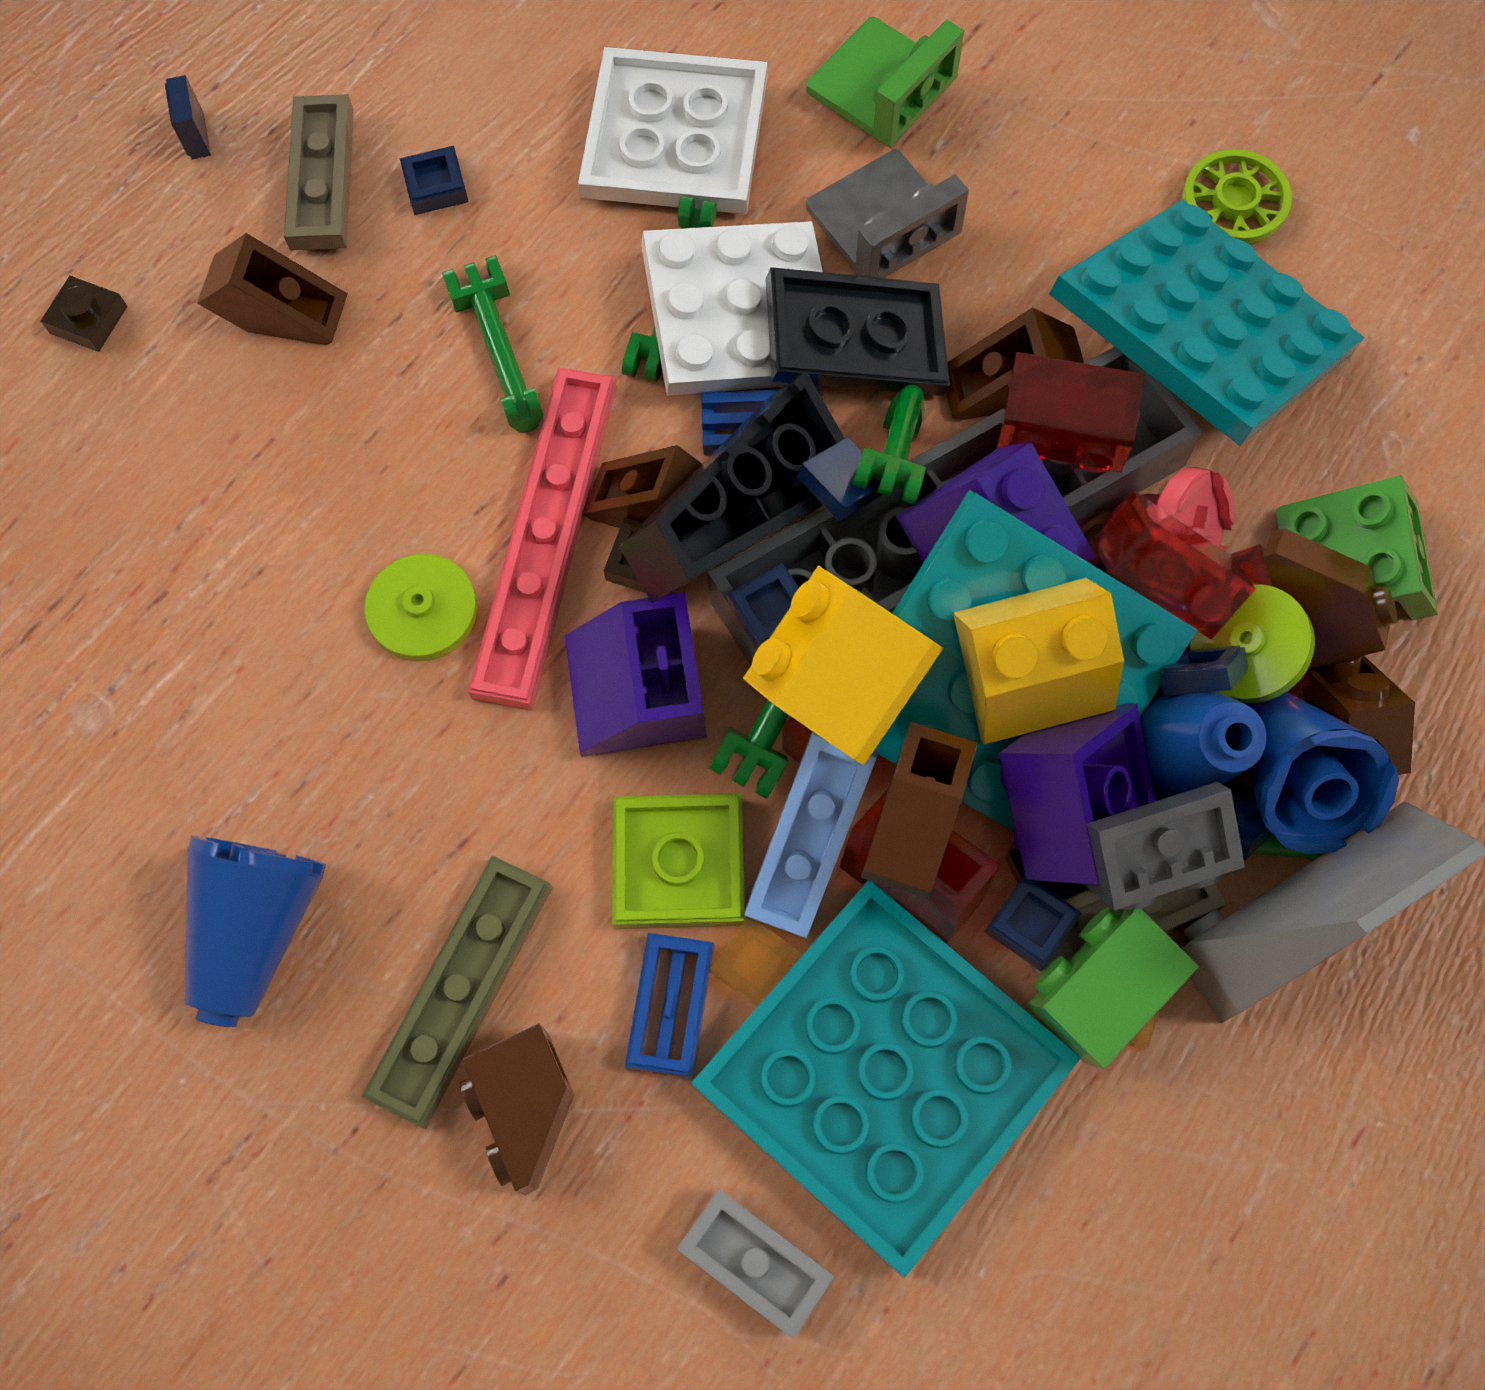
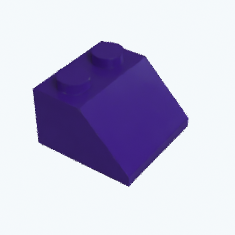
M1031 442L999 447L896 516L923 563L969 490L977 493L1083 560L1089 562L1096 557Z
M1137 703L1121 704L1110 712L1026 733L999 753L1001 782L1008 793L1015 826L1014 842L1017 850L1021 853L1026 880L1100 885L1087 824L1156 802Z

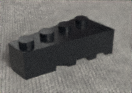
M806 370L769 397L619 546L651 603L656 602L824 506L801 483L797 476L802 463L845 438Z

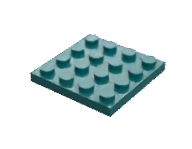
M1183 199L1060 274L1049 293L1050 296L1239 446L1243 445L1350 357L1365 338L1351 327L1350 322L1344 315L1324 307L1304 292L1302 285L1295 278L1279 273L1259 258L1255 249L1250 244L1240 239H1234L1214 224L1210 215L1205 210L1188 204Z
M969 490L892 613L943 647V650L875 750H877V754L896 764L910 722L977 742L962 802L1014 831L1015 826L1008 793L1001 782L999 753L1024 734L988 744L981 742L953 612L1083 578L1091 580L1109 591L1113 600L1124 658L1116 706L1125 703H1137L1140 717L1162 685L1160 673L1168 664L1178 661L1198 630L977 493Z
M868 880L691 1082V1085L902 1278H905L1079 1062L1081 1057L876 884Z

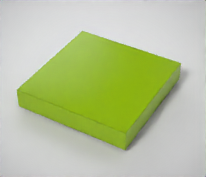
M742 793L613 797L612 925L614 929L745 926Z

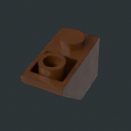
M1365 656L1307 669L1306 673L1299 680L1305 702L1378 740L1386 749L1391 763L1397 769L1398 775L1411 773L1415 702Z
M910 722L861 875L862 878L929 899L962 802L977 742Z
M540 1023L462 1059L469 1076L468 1079L460 1082L465 1102L476 1121L483 1117L486 1118L495 1143L486 1146V1153L494 1174L501 1186L512 1182L514 1190L524 1195L539 1188L574 1097L573 1090L551 1038Z

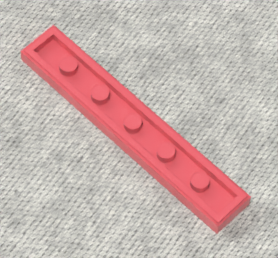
M560 367L557 369L468 693L473 700L533 710L583 519L582 513L588 500L617 389L616 380L613 376Z

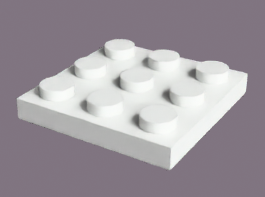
M604 47L578 180L580 198L679 207L680 199L684 196L694 198L695 208L698 209L702 208L704 201L717 204V211L747 214L768 78V62Z
M812 221L643 231L641 247L666 395L775 388L787 385L788 383L772 382L765 279L770 267L823 272Z

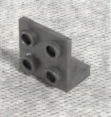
M894 149L807 198L806 210L859 276L885 278L962 233L969 189L956 174L937 185H928L899 150Z
M1214 782L1087 824L1100 885H1084L1114 910L1141 909L1151 905L1157 896L1181 888L1195 889L1207 887L1216 883L1220 879V875L1245 867L1231 789L1219 782Z

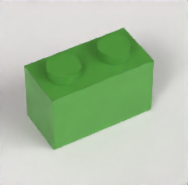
M1107 907L1100 911L1081 931L1080 936L1086 942L1068 961L1063 956L1055 959L1039 974L1033 983L1038 993L1026 1005L1069 1048L1078 1054L1085 1064L1105 1069L1199 968L1142 909H1118L1113 911L1110 907Z

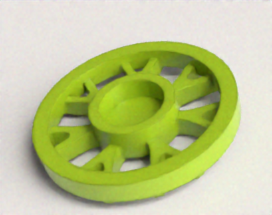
M1225 149L1203 157L1192 167L1183 187L1182 199L1188 204L1197 206V202H1212L1214 209L1206 211L1210 215L1212 222L1215 224L1220 217L1233 220L1232 230L1217 226L1234 239H1240L1248 244H1253L1269 238L1283 225L1291 208L1292 191L1283 171L1268 158L1248 150ZM1238 163L1239 172L1225 175L1223 164ZM1246 165L1253 167V169L1247 170ZM1259 172L1264 173L1271 180L1270 183L1262 188L1258 181L1253 178ZM1203 174L1217 184L1216 189H1209L1196 182V179ZM1260 200L1280 202V210L1264 209L1259 207L1258 204ZM1253 217L1262 227L1250 230L1244 220Z

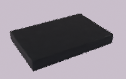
M770 267L765 282L772 382L789 383L806 370L815 386L900 392L907 385H916L921 388L925 395H944L950 383L939 284Z

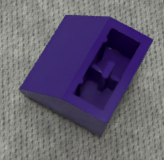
M685 592L666 595L654 603H651L649 598L620 602L565 635L581 757L707 738Z

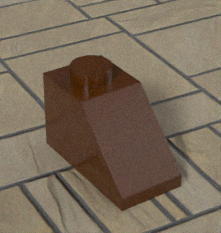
M245 233L214 255L197 304L249 333L328 345L333 341L348 293Z
M1032 307L948 361L950 386L946 390L952 418L961 421L990 416L1084 364L1074 327Z
M678 445L603 462L582 514L592 521L616 528L621 527L624 517L644 523L702 463Z
M1283 528L1273 531L1263 559L1274 587L1292 596L1304 609L1312 623L1315 647L1308 669L1386 650L1390 625L1397 623V611L1389 588L1387 586L1377 587L1370 566L1288 529Z

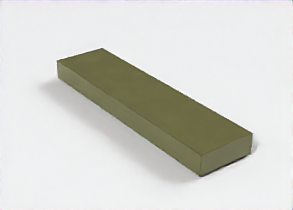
M491 856L361 1096L362 1098L421 1128H427L552 890L549 882L497 857Z

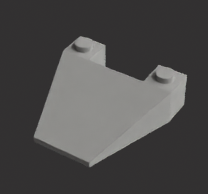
M1404 801L1390 810L1382 823L1369 834L1364 828H1361L1345 840L1347 844L1345 847L1336 852L1323 854L1226 919L1223 918L1218 909H1215L1186 928L1183 932L1190 942L1182 950L1199 966L1189 978L1223 1023L1365 936L1485 855L1484 846L1476 838Z

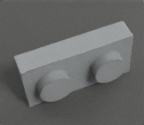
M720 1189L717 1190L677 1248L683 1255L792 1339L795 1338L835 1277Z

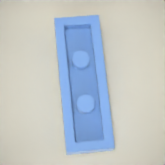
M812 731L747 902L744 916L807 938L877 759V750H874L867 762L862 765Z

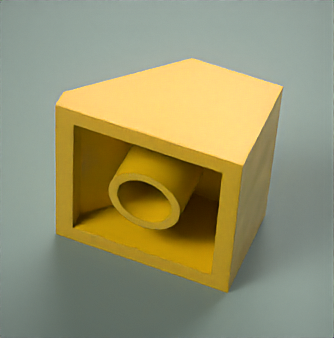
M818 565L809 580L802 584L795 592L791 601V607L771 637L764 641L757 649L752 665L742 679L772 704L855 761L864 765L939 656L943 647Z
M1083 578L953 612L980 739L983 744L1116 709L1124 658L1113 600L1109 591L1091 580Z

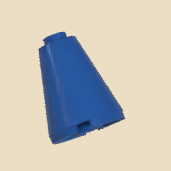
M1161 685L1140 717L1155 798L1158 801L1214 782H1219L1222 785L1226 784L1256 764L1266 746V729L1257 712L1251 707L1218 691L1164 696Z
M1288 692L1268 701L1243 703L1257 712L1266 729L1264 752L1257 763L1247 769L1262 821L1269 832L1288 849L1305 854L1331 853L1345 847L1347 844L1343 839L1356 833L1361 828H1364L1369 834L1382 823L1395 802L1399 777L1397 769L1391 763L1386 749L1378 740Z
M197 836L190 837L187 849L185 1004L198 1009L197 1021L216 1026L237 1027L239 1016H254L323 878L326 863L296 855L295 859L286 858V855L277 853L276 850L209 837H205V839Z

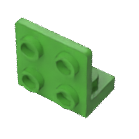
M869 17L806 81V93L891 148L957 78L964 30L946 19L929 37L924 35L915 43L878 18Z
M1402 475L1283 505L1276 510L1279 530L1283 528L1288 529L1370 566L1377 587L1387 586L1394 602L1401 604L1411 620L1438 615L1419 504Z

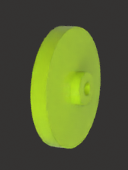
M414 554L392 562L375 577L365 599L366 622L376 641L388 653L408 661H430L454 651L471 633L478 610L476 593L466 573L451 560L433 554Z
M1244 585L1228 590L1216 597L1204 608L1196 620L1194 628L1198 631L1190 641V650L1237 645L1245 648L1248 664L1247 672L1232 690L1218 691L1242 703L1268 701L1290 690L1306 673L1315 647L1313 626L1301 605L1286 592L1267 585Z

